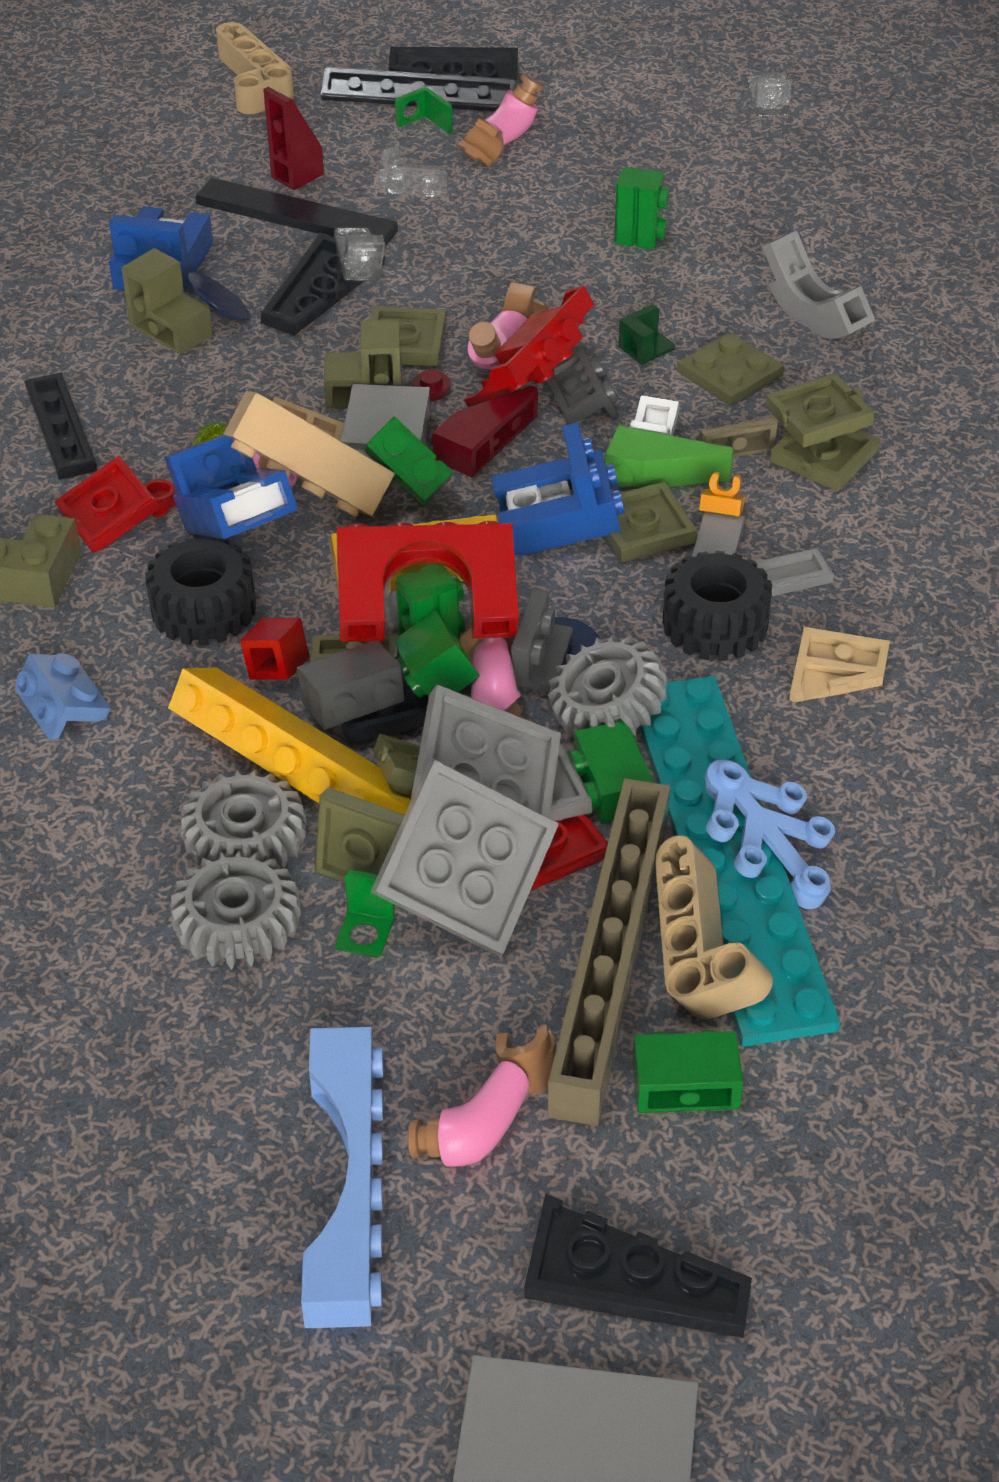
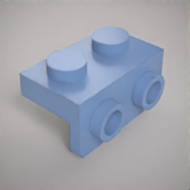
M29 654L22 671L17 676L15 690L49 740L60 738L67 721L99 722L106 719L111 707L101 695L97 686L94 685L79 661L69 654Z

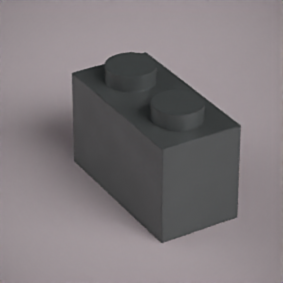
M371 641L297 667L302 704L324 730L404 701L401 665L379 641Z

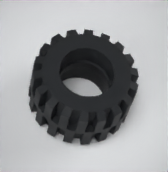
M192 537L185 539L181 543L174 542L169 544V549H161L155 554L156 559L150 560L147 566L148 571L145 572L151 616L160 633L166 631L167 638L174 641L180 636L182 644L191 645L192 640H199L200 646L209 645L208 639L216 638L217 642L220 643L227 640L226 634L231 633L235 637L242 632L241 625L248 627L252 622L251 615H255L256 612L252 565L247 553H242V548L238 545H229V541L224 539L212 540V537L194 539Z
M705 551L699 552L696 557L689 555L683 558L682 564L676 563L671 568V573L667 574L665 579L662 621L665 635L671 636V643L675 647L683 644L684 653L691 656L695 651L699 652L700 659L709 660L710 655H718V661L728 660V654H734L737 659L745 656V648L753 652L758 648L759 642L765 640L769 626L772 583L771 580L767 579L768 574L764 569L757 568V563L753 560H744L742 555L736 553L729 555L725 554V551H715V553L708 554Z

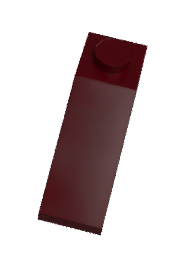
M268 86L263 89L271 178L292 190H296L324 175L322 146L293 100Z
M529 386L455 412L432 432L431 443L433 445V453L436 455L435 460H441L447 467L472 478L538 417V388Z

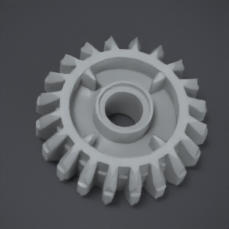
M612 635L607 642H602L599 638H596L595 644L587 648L580 644V652L576 655L566 654L567 664L556 666V677L549 680L551 692L548 694V697L550 699L549 704L553 710V716L558 725H561L572 739L574 738V731L605 724L607 727H614L615 722L623 721L626 726H629L633 736L636 737V728L640 725L650 726V715L661 714V702L667 700V690L665 688L668 686L667 676L658 655H655L654 651H651L644 641L637 643L631 636L621 641L615 635Z
M237 769L234 776L227 778L219 773L216 783L203 781L202 788L200 789L201 792H190L189 803L183 805L181 814L182 825H180L181 837L184 840L185 850L189 858H194V862L199 869L202 858L214 862L218 859L220 851L226 858L235 857L239 849L243 853V857L250 858L259 851L263 862L275 858L280 868L285 869L286 862L288 861L287 857H297L298 850L300 849L299 845L304 844L307 820L302 800L298 795V791H292L288 780L278 782L274 773L261 777L257 769H255L250 775H242Z
M240 849L235 857L228 858L220 851L218 859L214 862L202 858L200 870L187 868L185 880L176 881L175 895L171 896L172 901L170 902L173 931H176V936H178L183 949L190 948L195 960L207 956V961H209L212 968L221 958H226V964H228L231 970L236 963V959L245 958V962L252 968L255 959L254 955L259 953L270 961L273 953L272 946L285 950L287 937L295 936L297 922H299V917L301 916L299 890L295 882L292 881V876L289 874L288 869H280L275 858L263 862L259 851L250 858L243 857Z

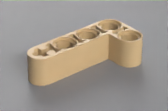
M227 22L216 28L219 58L237 74L234 78L236 108L239 112L243 114H256L265 111L263 89L268 86L293 100L292 69L286 62L240 23Z
M679 835L669 838L659 847L655 859L664 976L667 992L694 1017L701 1020L712 1019L757 1004L769 994L772 988L773 977L771 971L743 944L735 942L723 945L717 876L714 864L687 837Z

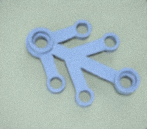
M717 760L711 763L705 773L706 791L715 800L713 814L706 825L709 836L719 842L731 840L739 826L738 819L732 813L735 803L745 816L741 849L734 860L735 869L741 875L748 878H754L760 874L767 862V857L763 850H761L763 839L793 876L790 885L798 906L804 909H814L822 905L831 891L829 875L820 867L808 866L783 834L804 840L810 846L821 849L825 848L834 836V825L828 819L821 816L813 817L809 822H805L763 808L755 800L759 799L776 804L783 812L795 814L800 811L807 799L806 791L799 784L786 782L781 788L750 778L746 770L735 762ZM746 859L753 861L755 864L750 863Z

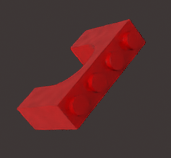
M483 521L479 524L461 525L453 522H439L435 525L417 526L409 523H396L391 526L370 527L366 524H352L348 527H336L340 642L384 641L385 586L398 570L418 562H432L444 565L456 572L464 581L470 597L472 638H506L516 636L519 610L512 523L500 524L497 521Z

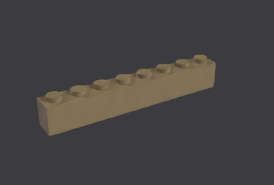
M624 778L548 1080L549 1118L599 1127L656 877V853L664 842L667 829L670 799L669 785Z

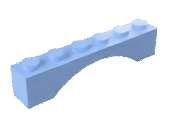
M372 1027L311 1028L309 1076L312 1098L329 1115L339 1131L349 1160L346 1183L337 1208L321 1234L303 1252L301 1304L305 1328L371 1326V1308L382 1307V1273H372V1258H382V1224L372 1225V1211L383 1210L382 1178H373V1165H383L382 1133H373V1121H383V1090L373 1089L374 1078H383V1047H373Z

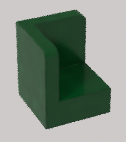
M654 304L619 320L618 347L639 364L643 365L675 350V344L658 332L659 308Z

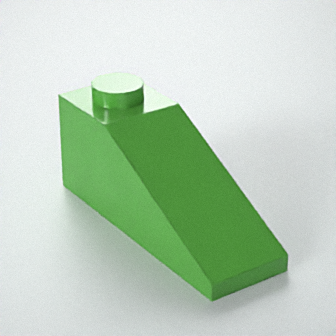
M618 425L605 453V465L614 464L618 485L622 488L631 487L638 489L661 482H666L668 487L709 483L710 477L714 472H720L718 482L730 481L732 476L734 448Z

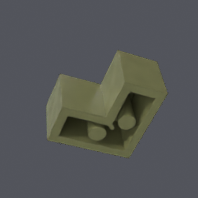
M153 248L121 267L129 323L132 328L179 355L213 335L209 307L188 296L183 291L182 269L179 261Z
M400 320L361 321L360 352L325 353L324 393L326 409L348 408L353 384L402 386Z
M35 514L22 540L0 538V601L56 607L81 554L75 518Z

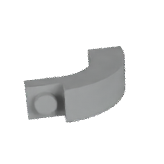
M797 230L762 246L776 279L768 284L778 304L788 316L820 337L827 339L849 335L875 321L862 286L847 291H837L827 286L818 277L810 263Z

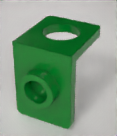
M425 86L395 99L396 126L401 127L427 117L448 134L453 132L451 104ZM411 101H416L417 108L414 114L410 117H405L404 109L406 105Z
M347 870L345 874L347 914L335 943L336 950L375 958L381 957L395 919V905L370 893L378 876L377 874ZM358 925H371L378 931V937L371 944L359 945L350 939L351 930Z

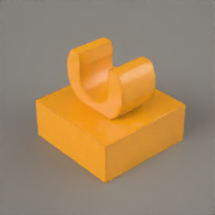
M714 472L709 480L710 489H705L701 494L699 510L740 516L743 512L746 497L745 494L737 493L742 485L741 476H734L732 488L723 489L718 483L720 472Z

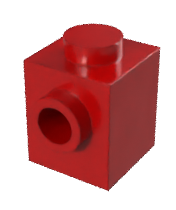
M262 618L240 640L249 680H288L296 673L297 667L301 666L310 657L301 618Z

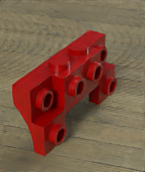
M585 286L567 290L560 307L532 314L494 353L500 365L494 366L490 370L489 378L483 379L480 382L483 389L464 399L468 407L509 394L530 381H534L535 384L542 383L554 375L555 371L553 369L560 362L573 355L572 349L583 338L578 327L584 323V316L595 305Z

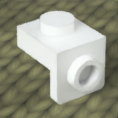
M641 395L635 420L631 421L630 427L673 436L680 410L679 402Z

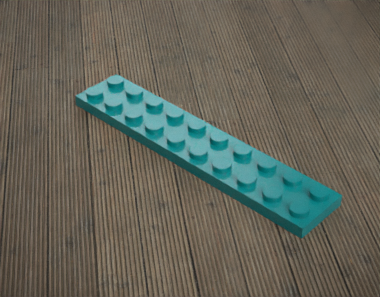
M715 676L667 682L668 686L665 687L667 690V700L661 702V714L650 715V726L640 725L639 729L657 784L670 786L668 819L673 835H681L690 839L715 866L723 945L735 942L743 944L771 971L773 977L772 988L762 1001L731 1012L741 1046L838 1032L840 1020L784 865L762 839L761 850L765 853L767 862L757 877L748 878L741 875L735 869L734 860L741 849L745 816L735 803L732 813L738 819L739 826L731 840L719 842L711 838L707 833L706 825L713 814L715 800L708 794L705 787V773L710 764L717 760H729L743 767L749 777L752 778ZM755 799V800L759 803V805L762 807L760 800H759V799ZM746 859L750 863L755 864L753 861Z

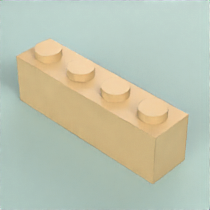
M245 392L223 435L233 440L232 449L253 459L255 453L269 461L266 468L285 470L287 477H289L290 473L303 480L301 488L321 499L325 493L338 500L335 505L336 508L354 518L358 516L359 512L373 516L395 475L394 472L257 392Z

